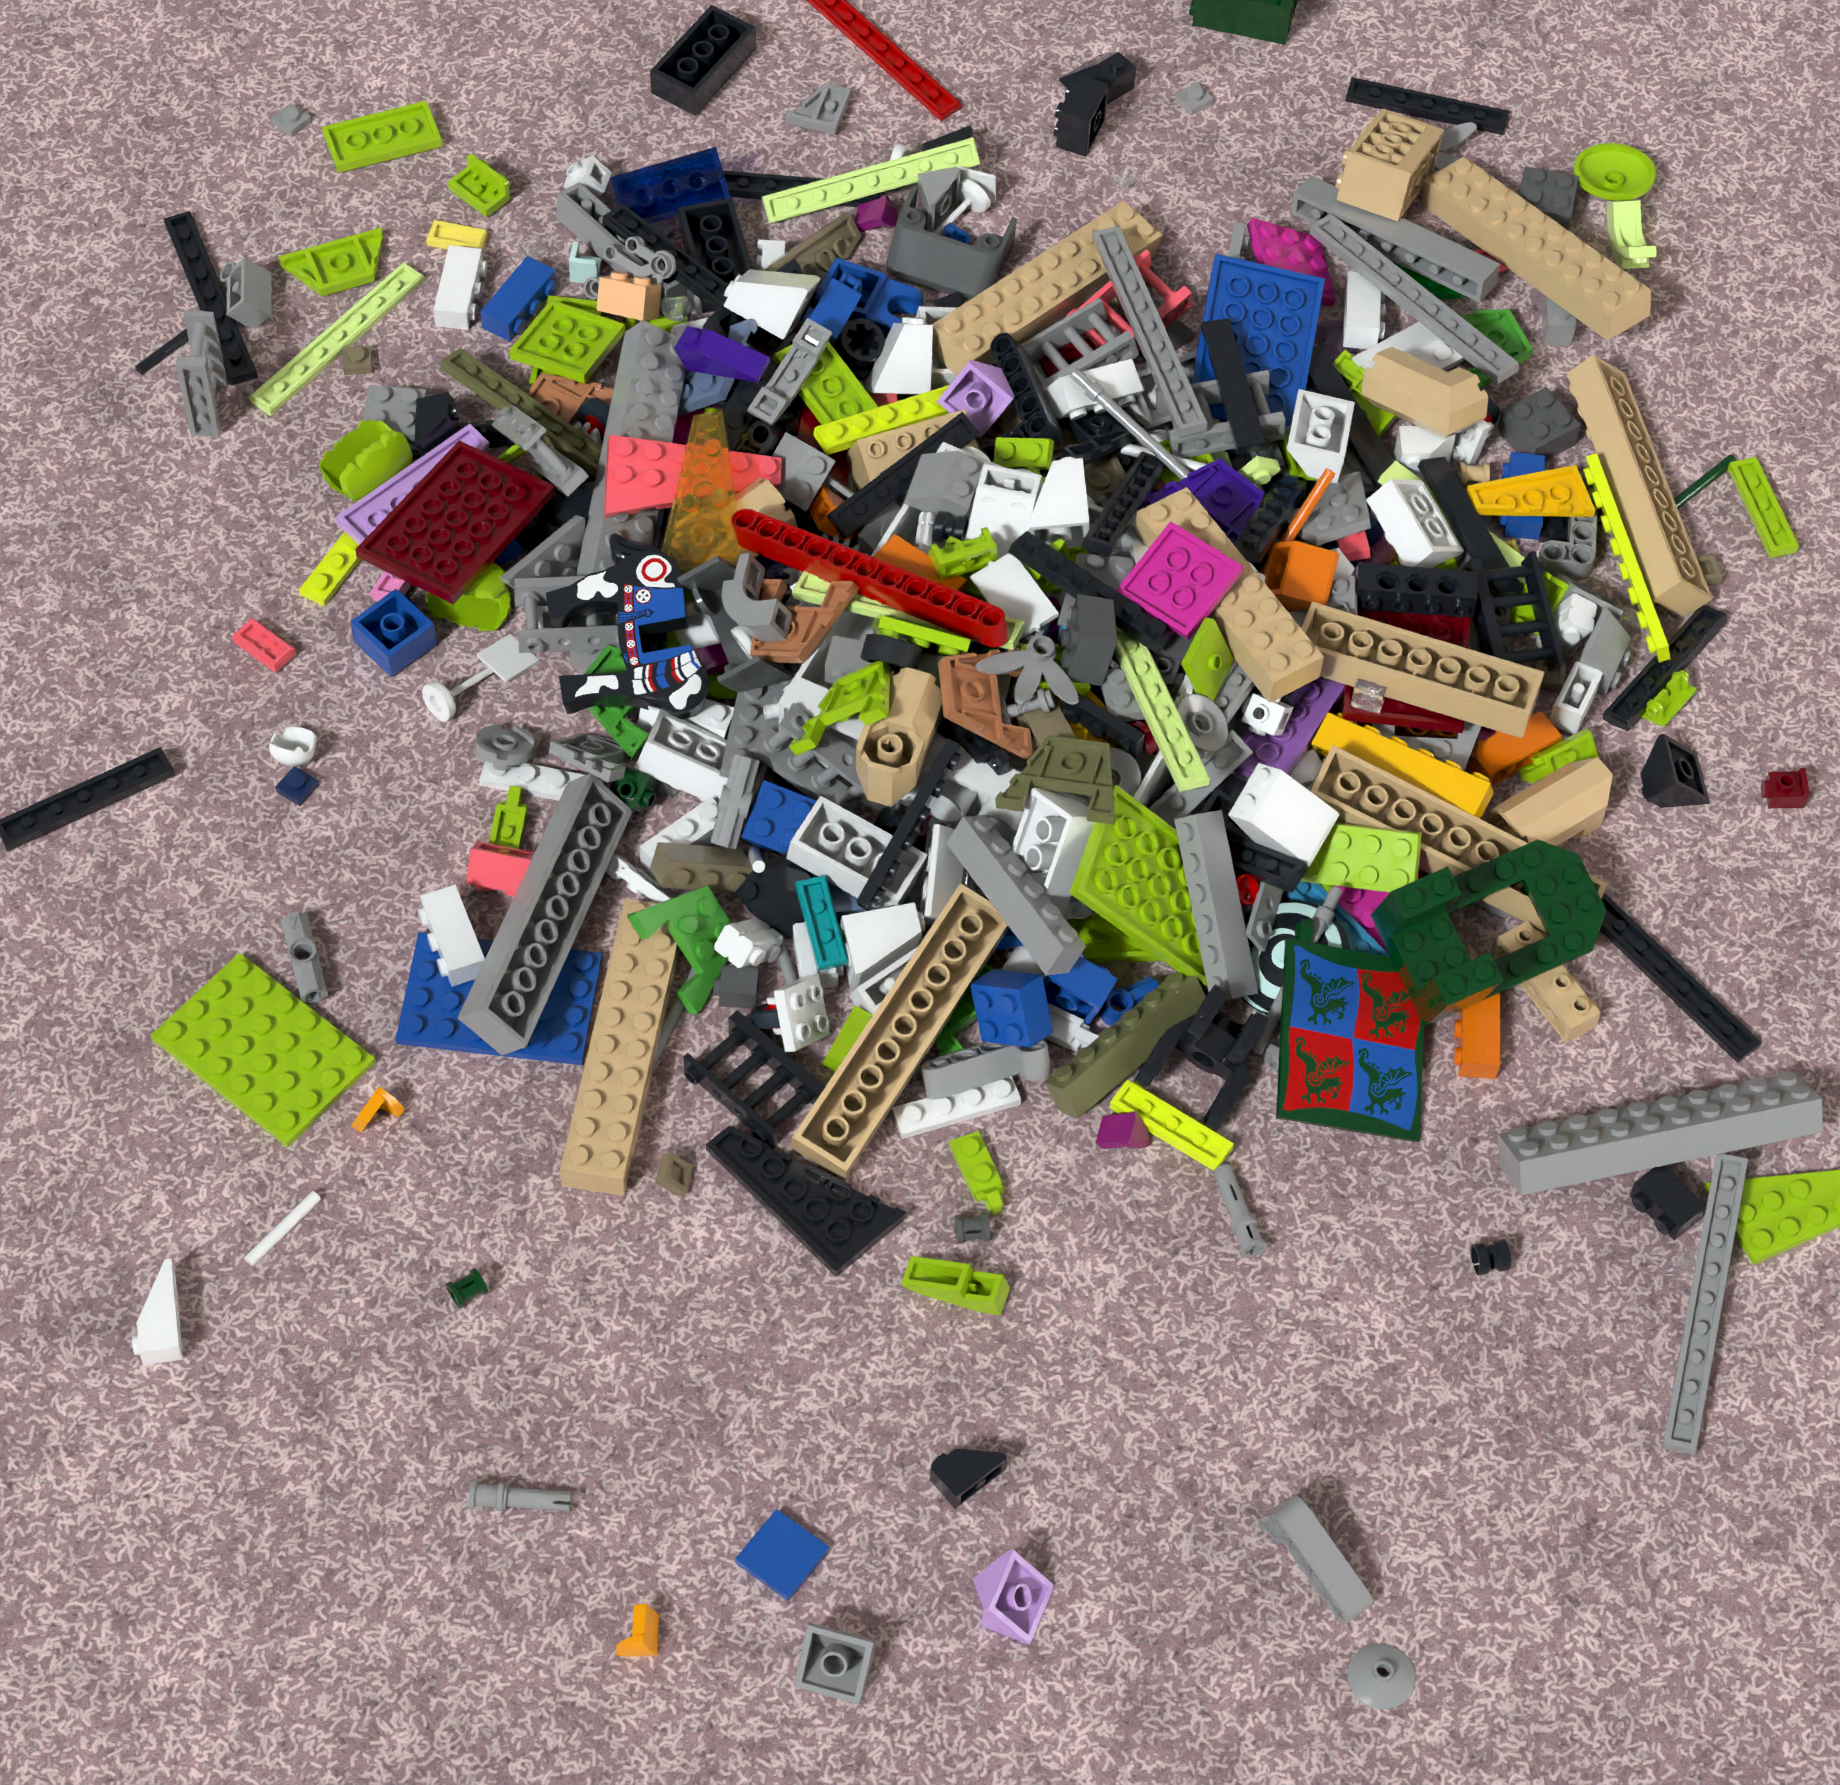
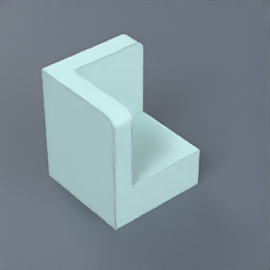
M573 241L569 258L570 282L585 283L590 277L600 276L602 258L581 256L579 242Z

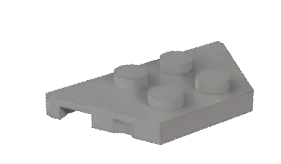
M575 515L500 577L501 581L514 589V579L576 576L585 534V518Z

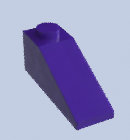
M689 326L685 328L674 347L687 371L757 383L771 361L768 356L714 331Z

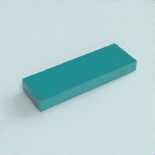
M823 875L795 882V889L817 971L848 965L849 961L826 876Z

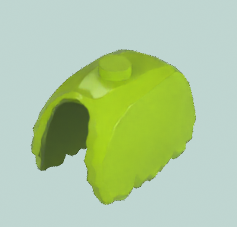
M363 419L358 424L357 430L348 431L347 435L342 436L340 441L334 444L333 451L327 450L318 465L323 474V480L329 484L331 489L357 502L411 465L412 451L402 431L392 430L383 421H375L373 419L366 421Z
M492 562L454 605L426 592L425 602L428 606V612L433 613L434 618L442 619L446 617L448 621L459 626L465 625L468 628L477 626L479 631H496L503 622L507 621V616L511 611L509 585L503 583L500 579L507 571Z

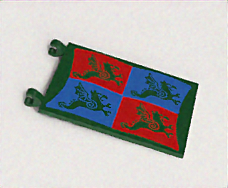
M1302 919L1301 923H1297L1295 926L1296 939H1285L1276 1119L1403 1141L1419 1142L1424 1025L1391 957L1312 943L1314 922L1309 919Z

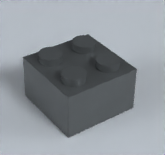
M1525 166L1519 196L1568 230L1579 176Z
M1545 387L1503 409L1497 431L1516 452L1545 455L1546 461L1576 445L1581 424L1556 396Z
M1077 594L1074 606H1069L1067 611V628H1062L1060 632L1059 646L1064 647L1061 656V667L1065 668L1066 675L1071 682L1102 686L1117 644L1113 599Z

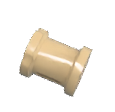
M1459 463L1458 480L1462 487L1489 482V463H1483L1482 466Z

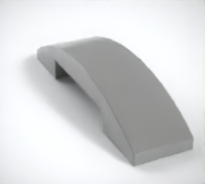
M807 318L793 339L792 347L765 388L762 386L747 412L773 425L784 413L807 380L832 335V331Z

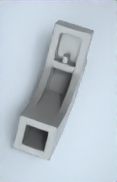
M751 553L740 554L734 579L723 581L722 602L727 614L754 639L765 642L786 640L793 614L777 598L758 601L765 568Z

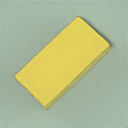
M434 220L426 243L428 246L448 249L449 245L483 249L488 233L484 229Z

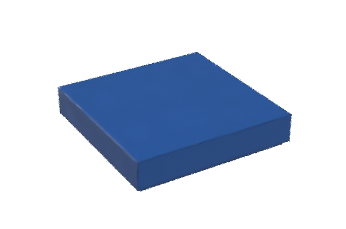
M776 1509L735 1558V1563L789 1602L828 1554L830 1547Z

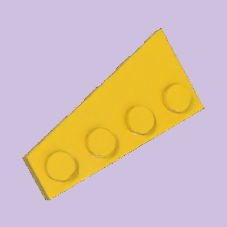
M1576 465L1468 485L1466 490L1479 515L1594 517L1595 507Z

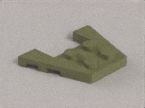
M1049 735L1027 760V766L1020 774H1015L1009 781L1010 786L1004 793L1000 791L995 798L996 808L1024 812L1031 790L1035 787L1050 791L1088 795L1092 797L1086 811L1087 821L1115 825L1116 817L1109 743Z

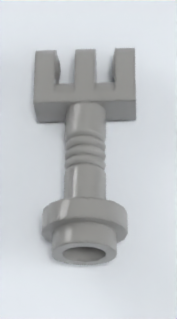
M1043 688L1038 689V696L1031 698L1025 704L1015 703L1007 706L1004 697H999L1002 723L1012 725V717L1042 708L1044 714L1050 712V708L1055 707L1050 689L1045 691Z

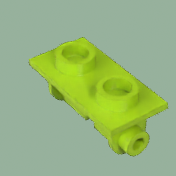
M1684 670L1674 672L1672 679L1666 685L1667 689H1662L1654 699L1647 702L1646 712L1641 718L1665 727L1697 691V688L1689 685L1688 673Z

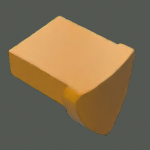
M378 1087L351 1127L362 1132L379 1108L397 1117L402 1115L405 1108L392 1095Z
M647 1603L634 1605L632 1637L626 1638L616 1645L617 1656L658 1655L659 1615Z

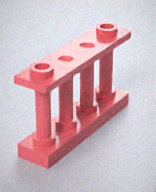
M1145 250L1140 255L1133 256L1142 278L1165 299V302L1157 308V311L1166 329L1193 306L1192 292L1185 285L1178 291H1172L1149 269L1152 266L1150 252ZM1111 281L1078 309L1075 308L1067 314L1069 316L1100 298L1104 305L1107 320L1122 334L1129 331L1134 336L1138 353L1141 351L1131 326L1108 305L1117 296ZM1094 328L1084 333L1097 348L1108 343Z

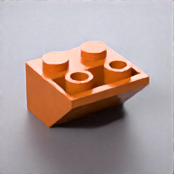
M1299 541L1273 543L1264 573V583L1287 611L1309 610L1312 602L1326 606L1340 554Z

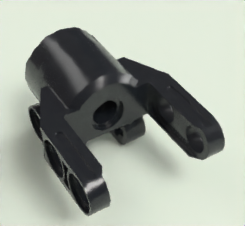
M1217 984L1211 988L1195 1014L1166 1030L1133 1082L1142 1089H1145L1147 1085L1151 1084L1154 1077L1158 1076L1174 1048L1178 1049L1197 1068L1218 1075L1225 1080L1221 1090L1204 1116L1203 1125L1214 1132L1217 1131L1247 1082L1248 1053L1268 1021V1017L1259 1011L1255 1014L1251 1013L1244 1025L1226 1018L1218 1011L1225 1001L1226 990Z

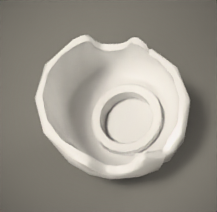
M287 727L282 736L278 737L277 733L273 734L269 743V752L282 765L302 766L308 763L314 755L317 735L311 730L302 727Z

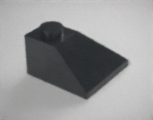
M1120 52L1100 54L1059 78V81L1067 88L1069 83L1073 84L1077 75L1080 74L1108 83L1107 104L1134 89L1136 67Z
M1664 733L1659 735L1640 773L1643 784L1641 791L1644 798L1660 808L1709 804L1697 753Z
M786 853L766 863L763 872L757 873L753 870L736 890L735 894L754 916L784 937L790 939L793 935V925L804 922L795 889V882L814 877L808 870L786 859L788 854Z

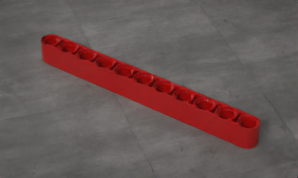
M741 509L735 512L731 518L737 542L742 548L799 571L810 573L829 583L831 581H854L859 587L857 592L859 595L988 647H1000L1009 639L1005 613L995 605L752 509Z

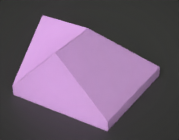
M970 360L936 402L949 413L966 409L969 421L980 433L978 437L981 439L1015 396L1002 368Z
M1008 1550L973 1578L983 1606L981 1626L1030 1645L1055 1585L1017 1552Z

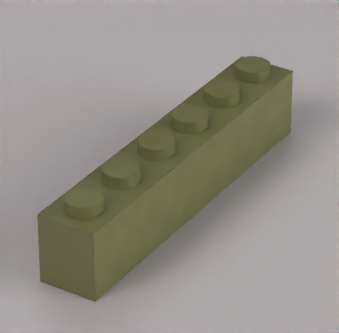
M1178 971L1170 974L1154 991L1147 993L1136 1006L1123 1013L1121 1018L1110 1028L1103 1030L1098 1038L1087 1047L1079 1050L1076 1056L1066 1065L1058 1068L1054 1075L1045 1081L1058 1110L1079 1118L1143 1064L1167 1029L1198 1011L1206 996L1197 977L1183 976Z

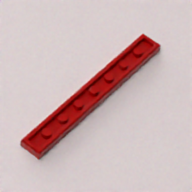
M806 0L940 121H943L962 108V104L846 0Z

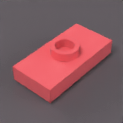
M1365 530L1336 540L1338 548L1349 561L1371 557Z
M253 618L231 636L233 643L274 673H277L296 656L295 648Z

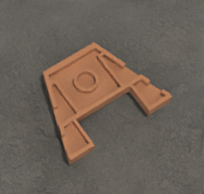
M540 373L526 394L573 425L578 418V408L590 398H597L610 407L614 388L603 387L600 383L584 384L566 377Z
M763 579L760 589L761 599L758 601L777 598L781 602L788 586L782 579ZM831 581L820 607L785 606L793 614L787 639L784 641L765 642L752 638L750 655L752 658L759 655L771 662L804 663L856 595L859 587L854 581Z
M1016 647L1015 650L1008 649L1006 651H1000L999 649L990 650L985 654L976 655V653L943 657L938 662L944 717L1022 758L1027 759L1033 754L1030 729L1002 723L997 674L982 673L975 667L984 658L1000 653L1021 650L1020 647ZM1023 667L1003 675L1018 677Z

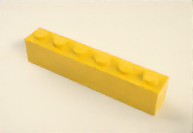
M1329 712L1327 713L1311 743L1317 754L1325 757L1331 746L1334 745L1481 819L1494 794L1492 785L1489 783L1490 780L1486 776L1477 772H1473L1471 775L1461 771L1462 767L1449 760H1446L1445 763L1434 759L1435 756L1425 749L1413 750L1407 747L1408 744L1397 737L1392 736L1391 739L1381 736V732L1372 726L1365 725L1363 728L1354 724V721L1342 719V713H1338L1337 716Z

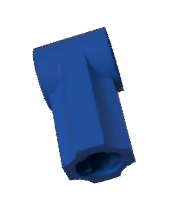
M1148 976L1124 989L1117 988L1111 990L1100 1011L1102 1021L1112 1026L1121 1018L1123 1013L1131 1010L1143 1000L1147 993L1154 991L1159 986L1156 979ZM1111 1005L1119 1006L1122 1011L1115 1010Z

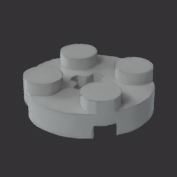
M491 725L480 729L476 734L474 754L486 762L493 763V767L497 770H509L511 765L531 762L534 759V736L523 728L513 726L512 731L502 730L503 725Z

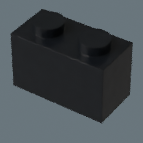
M1665 1165L1652 1168L1637 1180L1629 1195L1634 1207L1641 1213L1646 1212L1654 1220L1657 1230L1663 1235L1668 1234L1674 1241L1702 1219L1707 1207Z

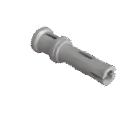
M1221 1165L1214 1170V1176L1232 1219L1230 1230L1232 1234L1237 1236L1241 1246L1239 1253L1243 1258L1261 1255L1267 1250L1268 1245L1264 1239H1261L1257 1229L1259 1225L1258 1220L1249 1213L1231 1165Z
M471 1479L468 1509H474L475 1506L496 1507L497 1511L506 1510V1507L570 1512L572 1491L508 1487V1483H505V1481H500L498 1484L478 1483L477 1479Z

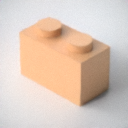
M611 271V275L599 277L597 311L641 321L659 318L662 285L651 283V278L635 276L633 279L629 278L626 272Z

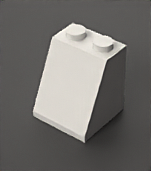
M749 269L742 276L738 274L736 279L729 283L724 293V296L728 297L724 307L747 320L751 318L759 327L784 340L797 326L821 278L815 275Z
M902 317V323H894L885 340L883 351L876 359L865 382L864 389L872 393L922 394L931 391L933 325L925 324V319Z
M1065 457L1053 461L1028 522L1029 532L1039 537L1047 545L1062 539L1066 542L1068 549L1081 546L1084 537L1090 530L1083 458Z
M1258 763L1228 815L1256 844L1303 861L1306 866L1310 867L1340 814L1284 771Z
M915 902L842 916L840 932L849 961L848 965H845L851 993L873 976L918 947L919 941L923 940L922 931L925 930L924 916L922 912L917 913Z

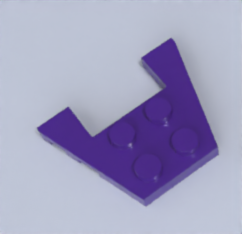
M1218 459L1188 473V477L1178 482L1172 481L1164 485L1163 489L1155 493L1151 492L1144 505L1147 507L1187 487L1234 545L1263 501L1265 492L1222 459Z

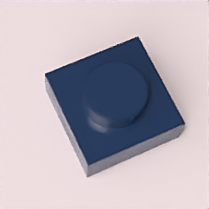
M293 766L275 786V789L280 795L301 806L319 784L317 779Z

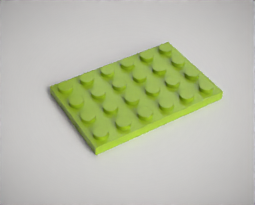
M1114 784L1115 825L1094 823L1069 893L1173 969L1182 973L1183 976H1196L1201 987L1207 986L1177 831Z
M238 953L150 1035L152 1041L287 1148L376 1063L372 1055L241 953Z

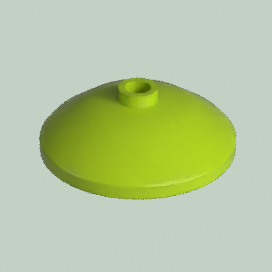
M1602 143L1590 146L1579 153L1574 162L1573 174L1579 176L1578 184L1586 192L1597 198L1607 201H1628L1644 195L1652 188L1655 182L1656 169L1651 159L1636 148L1618 143Z

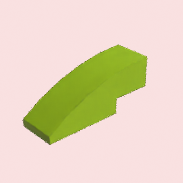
M916 1256L910 1257L901 1282L904 1288L921 1295L974 1311L999 1316L1002 1314L1010 1290L1004 1275L973 1271L971 1265L966 1263Z

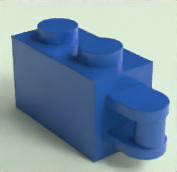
M844 271L839 281L832 278L827 287L822 284L814 297L818 304L815 309L809 306L801 321L805 322L809 318L832 331L829 342L833 346L862 296L856 292L861 280Z

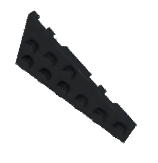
M730 1125L706 1144V1151L835 1277L906 1219L907 1212L897 1207L893 1209L881 1203V1199L871 1194L867 1196L853 1189L852 1185L810 1164L804 1165L792 1159L791 1155L783 1151L779 1153L763 1145V1141Z

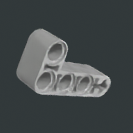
M1581 475L1585 487L1588 491V494L1591 498V501L1595 507L1592 498V492H1595L1593 484L1588 486L1584 475ZM1596 507L1594 517H1569L1567 542L1550 540L1541 545L1538 561H1541L1544 571L1555 578L1558 573L1572 580H1584L1589 577L1596 553L1598 511Z
M1041 1040L1031 1048L985 1042L931 1059L921 1065L926 1095L930 1099L945 1098L1017 1074L1022 1075L1027 1080L1037 1081L1045 1079L1053 1073L1047 1043L1044 1040Z
M1293 1496L1284 1500L1258 1520V1525L1262 1532L1266 1530L1273 1538L1271 1541L1273 1544L1283 1542L1324 1602L1343 1624L1349 1623L1373 1604V1599L1367 1588L1313 1512L1300 1497Z

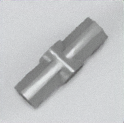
M734 754L726 785L724 784L719 799L717 807L719 813L711 836V843L732 849L737 848L744 818L747 819L754 794L752 789L760 760Z
M298 911L289 913L285 918L281 919V924L302 1002L309 1003L310 1005L319 1003L328 996L309 919L307 913L303 914ZM303 956H309L307 959H300Z

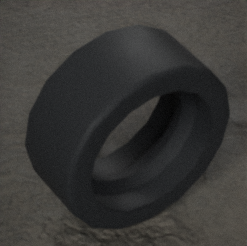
M866 634L860 657L869 663L876 661L886 662L892 670L900 671V669L905 667L917 670L922 648L899 639L877 634Z

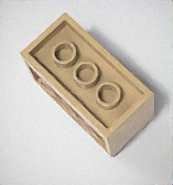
M1382 109L1377 117H1372L1368 128H1363L1360 138H1355L1351 149L1347 148L1343 155L1342 165H1345L1344 172L1340 173L1335 188L1339 189L1337 200L1398 222L1421 192L1422 180L1433 173L1444 129Z
M966 409L856 440L845 456L857 492L962 411L968 418ZM974 439L965 447H973L978 449L976 439ZM905 492L900 497L906 496L907 492Z

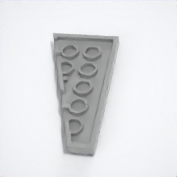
M790 663L793 677L784 682L737 693L719 776L728 778L734 754L759 760L748 750L760 730L768 725L775 732H779V718L766 720L763 706L779 702L783 696L784 687L791 683L803 663ZM760 761V763H759V768H760L761 765L763 764L762 761Z

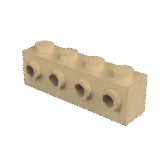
M1526 921L1498 936L1494 952L1501 958L1544 937L1538 929H1534L1529 921ZM1563 965L1520 984L1565 1043L1574 1040L1597 1026L1601 1014L1598 1004L1594 999L1586 995L1581 988L1579 980L1574 975H1570Z

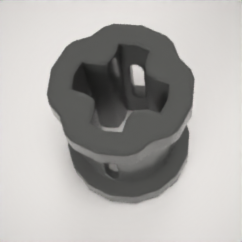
M982 1213L979 1217L967 1218L955 1215L954 1225L957 1244H962L964 1240L983 1239L984 1242L990 1241L988 1213Z

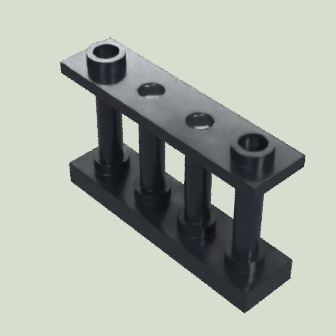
M1536 551L1530 552L1521 562V566L1492 570L1483 568L1481 558L1470 559L1461 570L1477 572V603L1473 621L1481 653L1514 663L1546 659L1548 671H1555L1564 661L1565 650L1563 644L1559 643L1543 581V565L1541 561H1538ZM1525 578L1528 593L1501 597L1490 595L1488 582ZM1532 605L1535 621L1504 625L1497 622L1495 609ZM1539 632L1543 648L1514 652L1504 650L1503 636Z
M736 1010L728 1017L729 1036L700 1062L695 1060L689 1053L683 1057L684 1075L693 1085L699 1083L750 1128L753 1137L763 1141V1144L767 1143L774 1149L777 1146V1131L775 1129L803 1104L808 1105L811 1103L814 1105L825 1086L742 1013ZM737 1045H745L751 1051V1056L721 1082L708 1071ZM766 1064L773 1070L774 1075L744 1101L731 1091L758 1065L763 1066ZM788 1083L795 1089L796 1094L766 1121L753 1111L756 1106L781 1084L786 1085Z

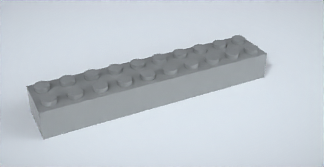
M644 320L627 330L624 335L576 576H586L615 565L612 561L609 545L611 534L617 533L627 539L651 546L653 543L659 512L657 508L640 510L639 513L628 514V512L615 514L614 517L603 519L609 435L672 443L686 372V368L674 349L680 338Z
M591 773L567 783L458 1016L460 1021L501 1055L527 1046L633 812Z
M1782 1072L1778 1076L1765 1079L1753 1078L1748 1082L1736 1085L1724 1084L1719 1088L1707 1091L1695 1090L1687 1095L1678 1097L1666 1096L1658 1101L1649 1103L1637 1102L1625 1108L1603 1109L1596 1114L1586 1116L1574 1115L1567 1120L1557 1122L1545 1121L1538 1126L1528 1128H1512L1508 1132L1498 1134L1499 1164L1501 1170L1521 1195L1822 1133V1098L1797 1072Z

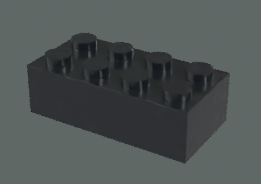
M711 5L650 70L651 93L696 116L756 50V27Z
M732 198L678 207L679 231L685 252L728 285L736 279L738 274L742 276L749 269H752ZM698 298L702 313L715 311Z

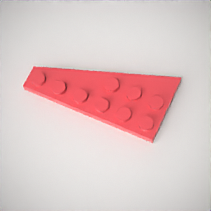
M609 435L603 519L627 512L628 514H635L644 509H664L699 503L703 499L714 497L716 499L727 498L728 495L737 494L760 477L768 479L776 489H779L781 484L782 458Z

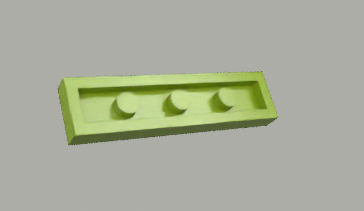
M1757 457L1730 462L1728 471L1769 558L1797 553L1799 545Z

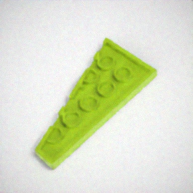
M1840 1170L1748 1178L1744 1180L1735 1238L1753 1265L1840 1228ZM1706 1182L1704 1185L1708 1195L1711 1182Z

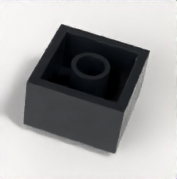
M1080 74L1077 75L1073 84L1069 83L1065 92V100L1063 103L1059 102L1055 112V118H1058V122L1056 123L1053 136L1057 137V148L1087 156L1106 118L1108 83Z

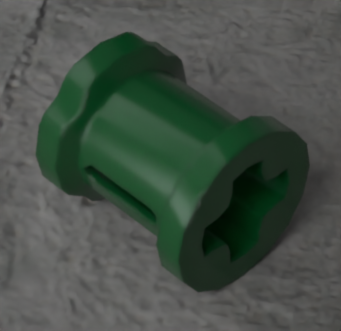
M476 1268L469 1270V1274L454 1283L449 1281L445 1284L450 1297L459 1309L464 1307L466 1301L480 1293L482 1295L488 1293L487 1286Z

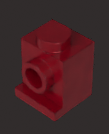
M1800 768L1799 771L1768 772L1766 780L1761 782L1762 798H1767L1768 809L1805 807L1810 794L1806 768Z

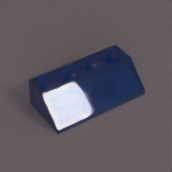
M716 147L610 177L617 205H626L649 224L678 216V207L731 198Z

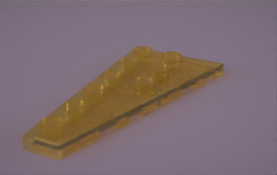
M722 410L694 415L662 548V552L677 563L682 575L717 555L737 566L740 554H744L743 548L737 542L731 523V518L738 509L725 418Z

